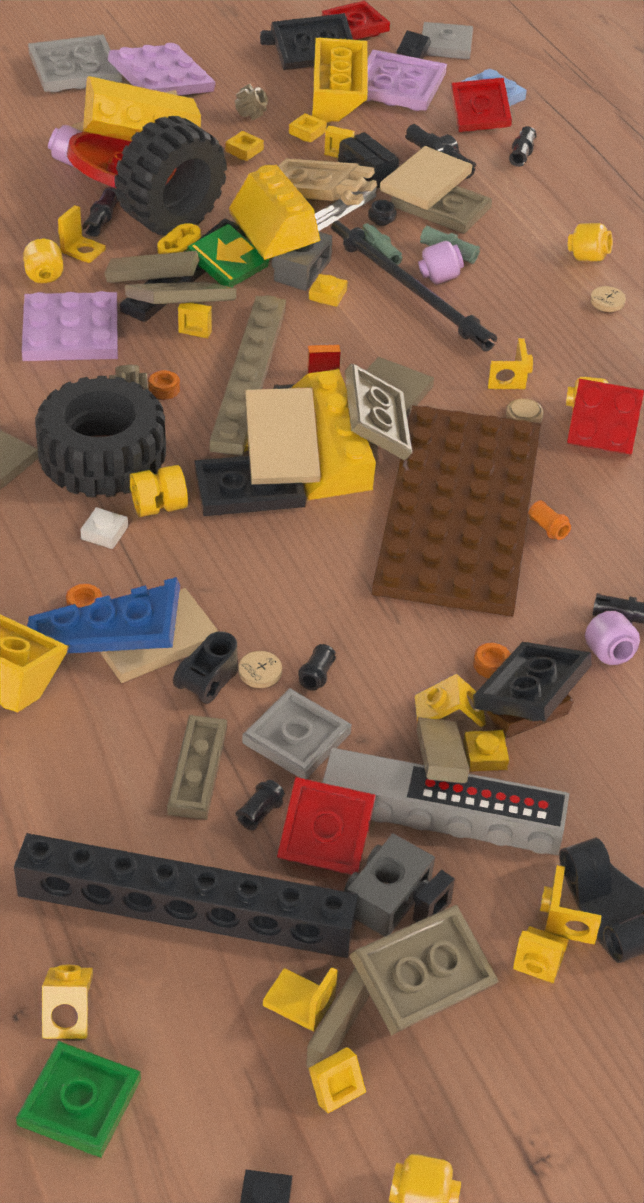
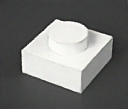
M96 507L80 529L81 539L113 549L128 528V517Z

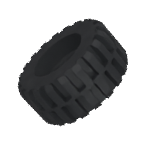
M165 116L155 119V123L149 122L142 127L143 130L140 133L136 132L131 137L132 142L129 146L124 147L122 151L124 155L121 160H118L116 166L118 175H115L114 183L117 188L115 189L117 200L120 202L121 208L152 232L165 236L181 224L201 223L205 219V214L212 211L215 207L213 205L214 202L222 194L221 187L225 185L226 174L224 171L227 170V162L219 141L188 119L181 118L180 116H168V118ZM176 169L174 175L172 176V178L170 179V181L166 184V182H167L169 176H170L171 173Z
M97 376L95 379H89L88 377L79 378L78 382H67L61 386L59 391L57 389L52 391L47 396V400L44 399L38 408V413L35 417L39 463L42 465L44 473L61 488L66 486L67 490L71 493L78 495L79 492H82L87 497H96V495L114 497L119 492L127 494L131 492V473L150 470L153 474H157L158 469L165 462L166 429L164 409L148 389L143 390V387L134 381L128 383L125 378L115 377V379H109L107 376ZM95 435H112L107 437H90Z

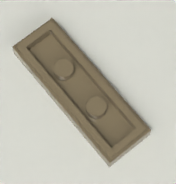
M197 251L111 258L104 274L106 281L109 283L193 276L199 262Z
M189 715L167 805V815L208 819L227 732L226 719Z
M418 717L416 731L426 777L429 780L457 783L467 782L469 766L457 722Z
M356 967L308 1043L306 1062L308 1071L309 1067L336 1053L370 996Z

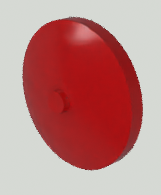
M80 132L70 138L66 154L71 164L83 174L105 185L116 188L114 181L115 175H118L116 169L118 160H121L124 155L122 154L124 147L129 146L132 141L89 132ZM176 169L171 173L166 184L170 181Z

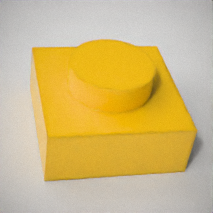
M304 113L289 124V134L300 138L302 141L311 143L325 133L327 122Z
M328 126L325 130L324 155L338 158L341 140L349 137L354 138L355 131Z
M241 131L225 142V152L245 161H248L264 150V140L244 131Z
M319 274L309 290V300L337 307L347 291L348 281L332 275Z
M192 302L180 303L178 307V332L208 339L212 332V306Z
M503 730L465 732L463 742L469 772L508 770L509 757Z
M348 1047L308 1068L318 1104L326 1113H330L366 1093L357 1055Z

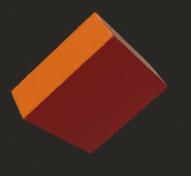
M340 345L308 346L307 374L340 370Z

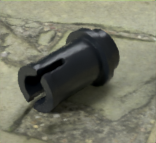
M326 644L316 645L308 662L300 667L298 671L299 682L304 688L317 690L326 684L327 672L336 660V652L332 647Z
M273 780L258 783L253 796L236 811L235 815L239 817L237 820L245 828L253 831L256 830L273 808L278 809L282 806L283 797L285 796L284 790Z

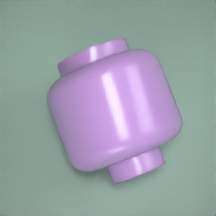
M62 125L59 129L55 128L48 143V149L51 150L52 157L73 166L66 154L69 140L73 135L82 131L69 125Z
M442 241L424 248L422 251L423 260L418 261L423 278L429 277L434 284H440L457 278L460 275V268L464 267L463 258L458 246H452L448 241Z
M606 611L598 614L591 620L585 632L586 644L601 662L608 665H619L630 660L638 650L640 643L639 633L623 614L616 611Z

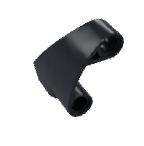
M597 837L562 848L559 852L560 865L565 867L564 876L579 910L601 915L597 940L617 963L644 955V888L610 863L608 851L603 842Z

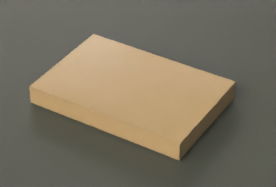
M424 146L380 182V191L428 210L471 174L472 164Z
M312 388L245 390L251 485L320 482Z
M183 588L179 592L173 648L103 651L100 653L120 682L124 683L191 655L208 635L218 632V630L187 589Z

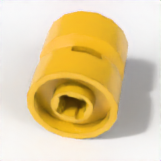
M179 465L159 468L157 474H153L150 470L130 474L131 495L138 517L158 514L161 508L169 512L188 507L186 483Z

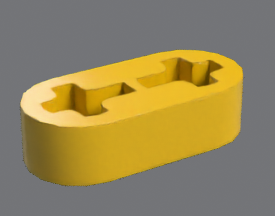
M187 223L177 226L157 243L158 254L185 251L187 246L201 238L200 228L194 224Z

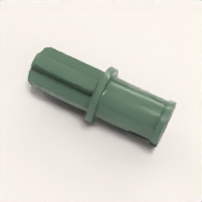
M364 224L362 229L366 235L365 241L399 265L403 259L402 253L391 244L390 238L385 234H381L373 225Z

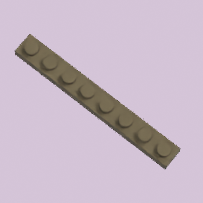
M270 295L256 296L210 438V452L243 456L248 439L245 390L263 388L285 314L286 299Z

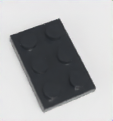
M345 13L274 21L271 23V32L283 70L314 66L316 38L353 40Z
M249 456L194 460L203 516L305 507L306 496L302 483L251 485Z
M522 641L473 695L474 708L490 711L495 715L506 714L523 717L529 721H546L592 666L591 652Z

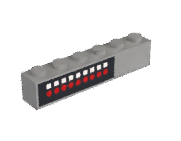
M337 748L331 749L322 783L375 794L376 800L371 819L376 822H389L409 826L417 830H430L450 834L458 838L466 837L491 842L499 846L507 845L527 849L540 854L559 855L569 800V793L473 774H468V780L465 783L429 780L426 777L424 765Z

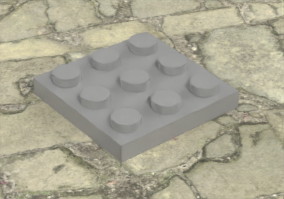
M104 34L28 44V52L44 92H60L71 88L85 89L88 76L122 82V74L108 61L111 49Z

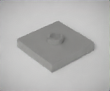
M424 22L422 35L430 37L431 40L425 55L470 59L473 26Z
M289 688L243 733L242 743L297 777L307 779L327 759L331 749L337 748L351 734L352 724Z

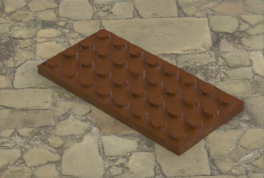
M412 405L408 422L412 454L406 460L400 458L372 584V595L514 617L541 423Z

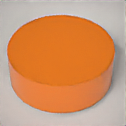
M157 371L148 378V390L157 399L167 400L174 398L180 392V378L171 371Z
M91 584L76 585L70 588L66 594V606L75 604L80 608L91 605L95 602L96 598L102 597V592Z
M482 644L475 651L474 669L481 676L490 678L511 653L501 644Z

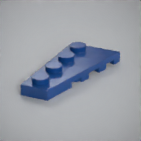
M177 577L164 580L163 586L147 589L146 585L131 589V594L111 599L110 595L96 598L95 602L88 606L78 608L73 604L32 615L28 618L27 627L67 645V653L173 648L180 584Z

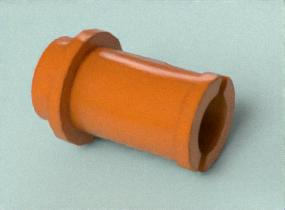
M542 500L535 502L530 507L528 512L530 516L528 517L545 529L549 538L562 540L569 534L571 524L566 515L558 514Z

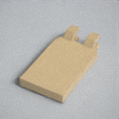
M286 158L278 166L306 199L330 201L341 199L346 205H359L364 200L363 194L354 195L351 191H373L377 186L376 181H366L363 178H370L375 173L374 168L359 166L356 163Z

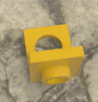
M74 205L58 218L61 253L91 263L106 250V245L82 236L79 206ZM81 247H91L94 249L90 253L78 251Z
M518 338L515 361H491L488 389H526L528 374H531L533 370L532 354H527L525 338ZM504 369L514 372L513 378L508 381H500L496 378V375Z
M457 674L415 695L417 722L418 717L441 719L460 709L478 726L486 725L484 710H474L467 698L468 695L474 704L473 695L476 691Z
M557 865L552 887L544 886L540 911L548 913L545 931L569 940L595 944L601 923V915L559 907L565 867ZM569 921H579L586 924L589 928L584 931H576L568 928L565 924Z
M529 926L527 931L523 930L521 932L513 969L554 984L569 940Z
M70 964L49 968L42 985V1038H87L88 991L93 978V968H81L78 965ZM61 1004L73 1006L78 1013L77 1022L68 1028L58 1026L52 1018V1011L55 1007Z
M331 967L322 983L318 985L284 968L264 997L263 1006L314 1032L335 1000L338 970Z

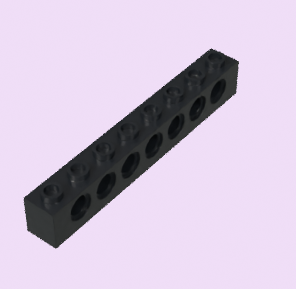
M26 833L14 864L18 897L348 958L356 923L358 894L30 833Z

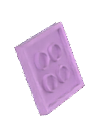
M166 43L161 46L144 45L141 48L122 47L120 50L109 51L108 61L133 86L160 92L176 90L178 96L214 91L215 81L177 44Z
M372 50L368 57V96L366 101L373 100L383 102L389 106L398 105L408 107L414 111H426L446 74L447 64Z
M38 292L24 294L23 361L118 359L117 292H66L52 294Z

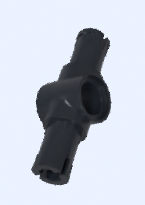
M411 124L407 128L405 138L421 149L427 146L472 164V172L466 179L474 174L476 163L460 153L458 143L454 137L449 134L441 137L434 133L430 134L417 124Z

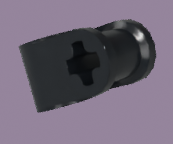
M223 631L208 635L197 649L179 664L173 676V685L178 689L186 688L197 694L199 700L205 704L212 702L220 690L238 672L236 638L232 634Z

